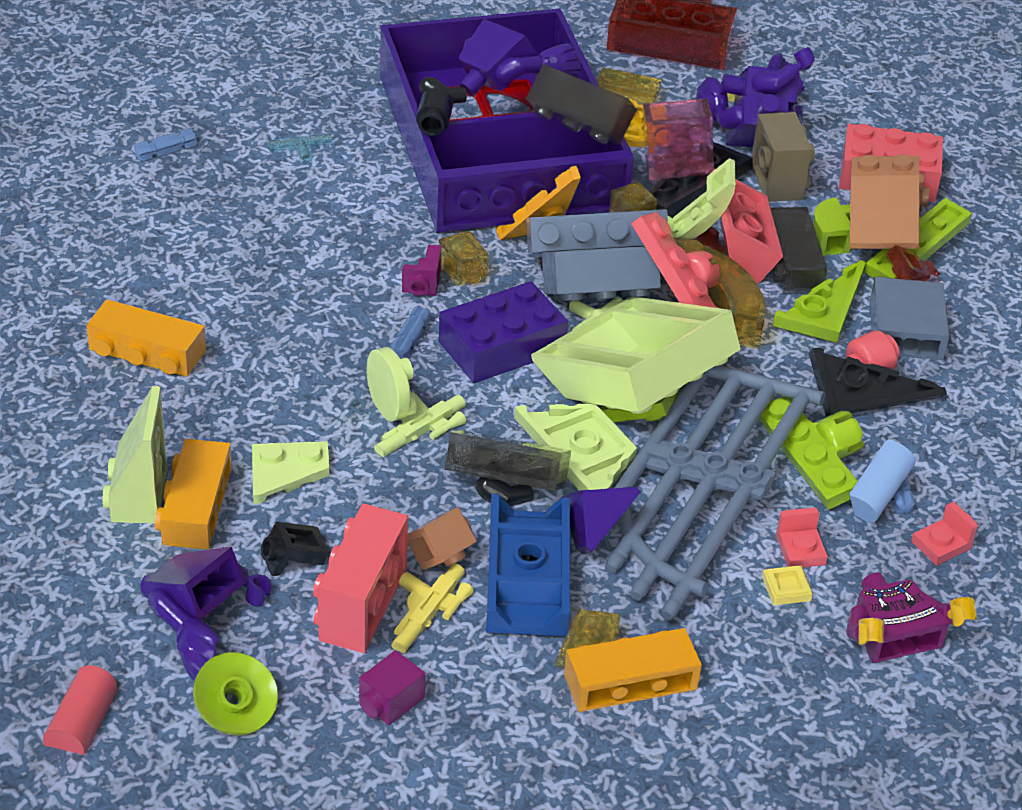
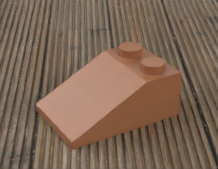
M902 154L897 156L864 155L862 157H852L850 249H919V156Z

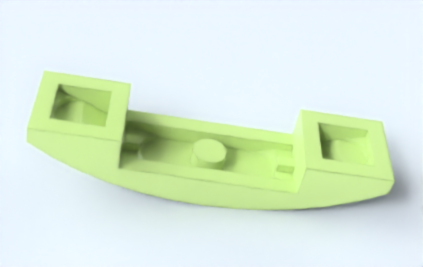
M729 158L707 176V191L673 218L668 216L671 235L678 246H682L704 233L727 209L736 187L734 160Z

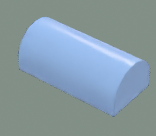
M889 439L885 441L849 493L855 516L867 522H876L916 463V459L909 449Z

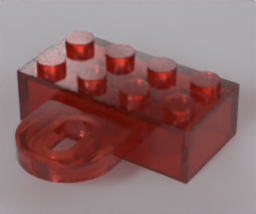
M616 0L609 18L606 49L724 70L733 40L737 8L711 4V0Z

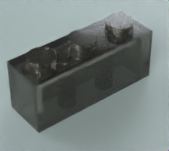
M545 64L542 65L526 97V100L534 107L533 113L548 121H551L552 117L562 121V126L577 133L580 129L590 132L589 136L602 144H607L609 140L620 145L637 111V108L628 98Z
M770 207L783 253V258L773 268L774 283H780L783 294H809L811 289L826 280L827 266L808 208Z
M460 430L450 433L444 470L557 491L566 487L572 450Z

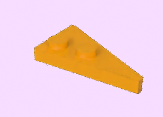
M577 166L570 167L555 179L557 188L548 194L547 190H541L523 208L517 210L513 214L515 223L498 226L496 233L499 240L527 235V218L565 216L581 179Z

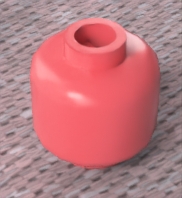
M873 330L850 341L846 348V357L859 359L864 364H875L895 370L900 351L893 337L881 331Z

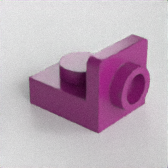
M428 245L425 258H419L418 265H403L402 292L412 293L417 296L437 295L442 271V246Z

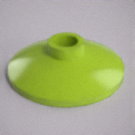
M229 652L211 658L199 670L193 686V698L200 716L212 728L229 735H246L259 730L270 720L277 706L278 692L272 674L259 660L243 653ZM225 694H234L238 699V704L234 705L228 702Z

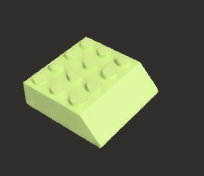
M631 296L531 354V357L536 366L565 398L581 401L583 404L592 403L606 406L608 409L618 408L631 411L633 414H641L649 411L652 405L662 398L675 395L678 392V388L686 383L702 378L703 373L707 370L726 363L728 357L741 350L731 310Z

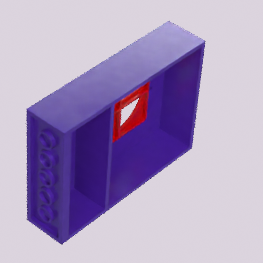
M561 8L380 25V79L436 233L515 223L513 214L517 210L523 208L541 190H547L548 194L557 188L555 179L574 166H577L581 179L565 215L613 213L629 210L634 156ZM484 19L525 35L537 55L549 48L562 44L572 45L573 49L578 53L581 65L578 81L566 93H558L540 82L535 73H525L513 80L502 91H497L483 85L474 96L482 116L450 119L447 129L437 136L426 135L418 127L416 115L422 97L419 90L421 80L426 77H433L448 88L459 87V83L467 75V72L459 62V55L463 51L466 39L472 37ZM500 94L514 98L528 106L532 111L494 115L486 95Z

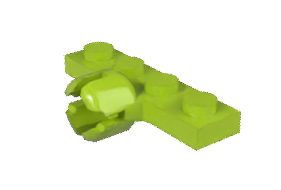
M945 197L919 218V249H882L866 262L864 273L872 278L904 279L966 227L971 221L972 212Z
M782 396L770 401L760 416L759 420L770 435L793 401L792 398ZM839 411L822 419L820 422L814 423L808 420L804 413H802L781 447L784 454L828 510L851 500L849 493L858 482L841 461L859 452L864 447V442L861 441L863 436L862 429L856 418H852L854 416L849 411Z

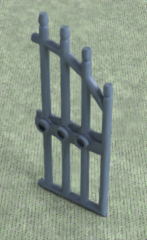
M721 365L712 367L703 373L702 378L684 385L667 415L662 417L614 487H633L646 468L665 473L634 520L629 507L619 518L618 524L623 537L607 559L605 569L609 573L614 574L622 567L624 560L628 558L632 551L645 565V568L631 589L630 596L634 600L640 601L646 596L657 577L660 576L676 585L669 599L664 604L661 613L664 619L672 620L679 613L681 606L684 605L690 593L702 598L706 595L708 583L700 580V577L748 500H762L764 496H767L772 488V482L777 476L776 471L768 469L808 403L822 406L825 400V392ZM707 377L726 381L685 443L674 444L665 441ZM740 386L759 390L719 453L700 451L699 448ZM774 394L792 398L793 401L756 460L747 463L733 460ZM678 480H690L699 483L656 551L653 552L641 536ZM722 489L733 492L734 495L686 571L682 572L668 564L667 561L712 491Z

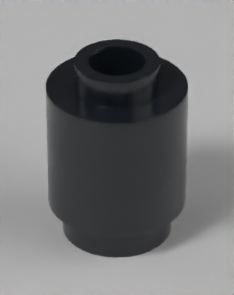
M432 88L423 93L416 115V122L424 134L437 136L447 129L454 105L453 98L447 91Z

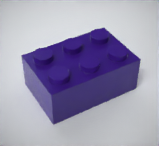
M530 281L440 311L438 342L474 384L534 363L531 354L566 335L568 320L539 288Z

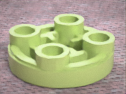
M389 347L372 350L367 359V381L375 406L389 422L401 420L406 416L415 414L417 410L416 401L411 394L409 380L413 378V368L409 359H400Z

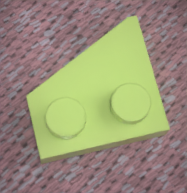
M328 441L252 444L253 504L266 501V496L281 490L290 492L300 488L304 483L315 482L328 477Z

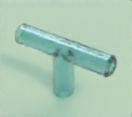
M330 133L273 139L268 141V149L270 152L296 149L300 164H310L312 157L309 148L332 145V136Z

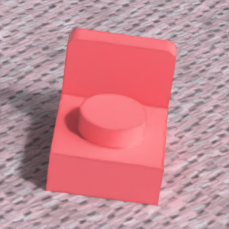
M951 502L946 505L942 520L914 532L911 542L937 566L972 549L978 525L968 513L964 512L955 502Z
M817 508L793 509L780 512L776 537L788 567L799 565L802 568L823 566L827 563L828 556L817 531L820 516Z

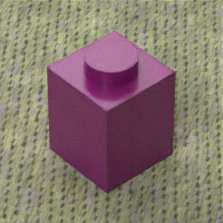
M394 650L359 677V703L362 710L369 717H379L386 724L391 725L425 698L426 672L397 650Z

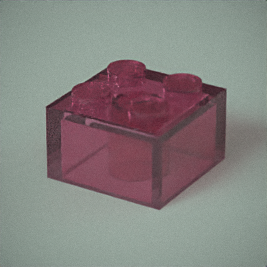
M708 99L643 104L645 163L649 180L711 174L714 169L713 117Z

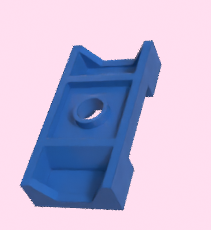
M492 494L486 633L568 636L570 619V498L562 497L545 512L513 510L499 494ZM524 555H533L537 557L538 560L525 561L520 557Z

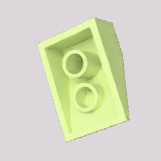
M152 386L120 439L116 458L109 459L108 479L111 481V485H104L103 508L110 509L111 522L155 523L157 509L161 507L167 474V459L160 386Z

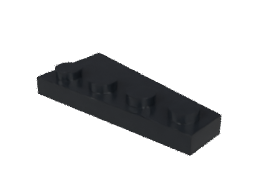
M704 138L699 143V150H691L686 155V162L682 166H674L671 169V176L669 178H662L642 197V209L646 211L667 209V215L672 217L707 191V176L711 174L714 168L717 169L730 158L735 161V179L753 169V157Z

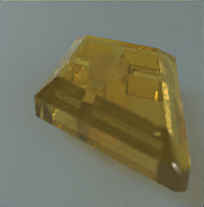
M578 609L555 660V665L557 667L565 666L566 649L618 640L620 614Z

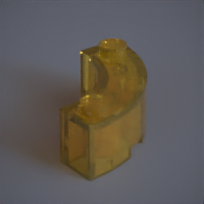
M677 238V245L683 248L686 253L701 250L710 253L714 257L710 262L711 265L718 263L719 279L714 287L708 288V295L715 306L732 311L740 346L759 349L765 318V302L762 292L753 277L736 261L725 254L705 246L697 240Z

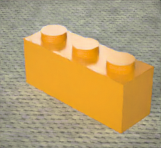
M108 299L105 300L86 325L89 350L95 351L101 356L110 355L121 358L134 365L143 364L157 368L166 374L175 373L188 377L206 351L204 325Z
M185 438L181 453L174 454L172 462L173 479L166 480L163 495L165 505L164 508L158 507L155 517V530L161 531L162 545L209 550L232 469L231 443Z
M681 628L566 649L564 676L577 710L582 712L698 690L702 664L686 629Z

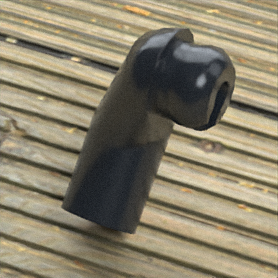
M426 77L419 84V90L422 95L429 89L439 88L447 91L452 96L454 104L466 102L467 96L464 86L448 88L433 77Z
M483 475L476 482L478 494L489 503H491L492 494H499L509 506L532 501L534 497L529 482L509 486L492 475Z

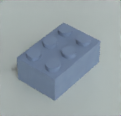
M645 246L542 252L544 293L554 294V300H582V293H588V298H615L616 291L621 290L622 296L650 295L651 288H661L660 270Z

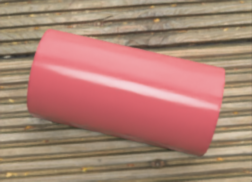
M91 665L79 668L43 735L44 746L82 755L86 754L118 691L116 680L109 672Z

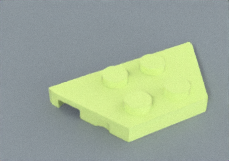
M564 404L549 405L548 412H527L526 405L515 407L514 419L579 491L611 488L636 457L637 447L596 404H577L575 406Z

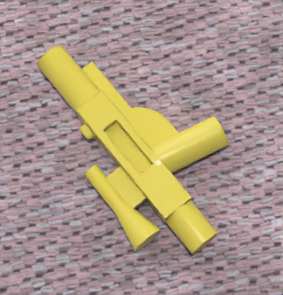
M459 564L451 565L444 575H440L432 587L409 572H405L401 576L399 585L409 591L410 595L407 599L408 613L394 630V634L398 636L391 644L393 649L405 654L418 635L432 624L431 620L438 610L444 611L442 614L443 619L449 620L459 605L474 593V589L470 584L462 582L456 595L452 594L455 586L465 574L462 566Z

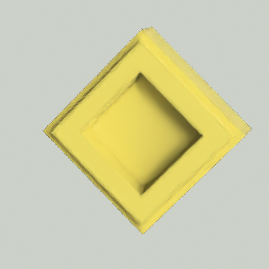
M801 565L763 570L762 578L773 606L812 600L813 593Z

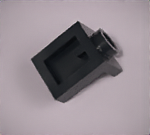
M276 521L268 537L263 540L261 545V556L265 560L271 576L281 575L288 561L323 565L329 555L321 533L316 526Z

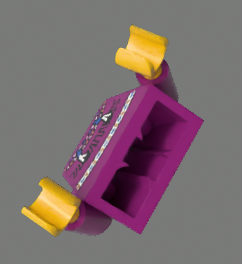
M871 573L862 580L861 586L863 590L859 592L857 605L850 610L846 635L850 640L856 641L860 645H865L872 663L939 649L943 646L949 624L958 627L964 624L965 619H977L975 601L970 597H959L951 600L950 603H941L922 592L914 581L907 579L888 584L881 573Z

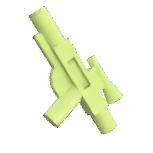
M411 392L416 401V413L406 416L402 419V424L382 435V441L374 446L375 452L384 458L403 445L415 441L429 430L432 431L429 433V436L434 440L446 431L466 424V417L459 411L466 405L463 397L456 395L446 402L442 400L428 408L415 392Z

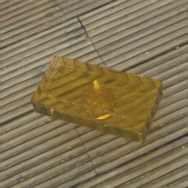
M603 67L596 81L604 96L623 100L632 99L638 103L653 106L660 92L662 79Z

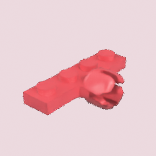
M658 212L643 215L631 223L679 303L718 308L708 295V288L714 287L719 279L718 263L711 265L710 261L714 257L710 253L701 250L686 253L683 248L677 245L671 235V228L668 222Z

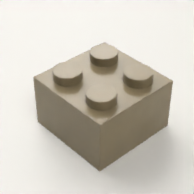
M796 112L758 114L752 151L753 171L762 193L767 196L769 202L803 200L805 189L810 187L809 165L814 162L815 149L814 145L809 143L806 137L805 125H801Z

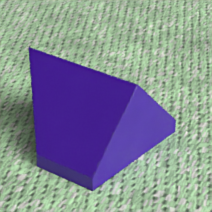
M636 487L581 490L562 496L563 498H570V530L575 548L581 553L593 552L641 491Z

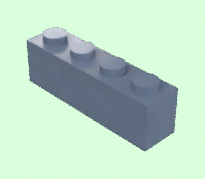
M667 209L527 218L528 253L644 246L631 223L643 215L658 212L668 222Z

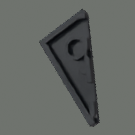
M819 347L813 348L809 352L818 390L825 392L823 408L826 417L839 411L857 413L942 398L947 394L945 387H940L929 380L921 378L916 381L900 376L899 371L875 364H864L859 359L849 356L843 359L824 353V349Z

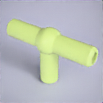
M615 297L602 308L597 309L579 300H572L569 304V311L585 319L575 326L572 331L624 300L620 297Z

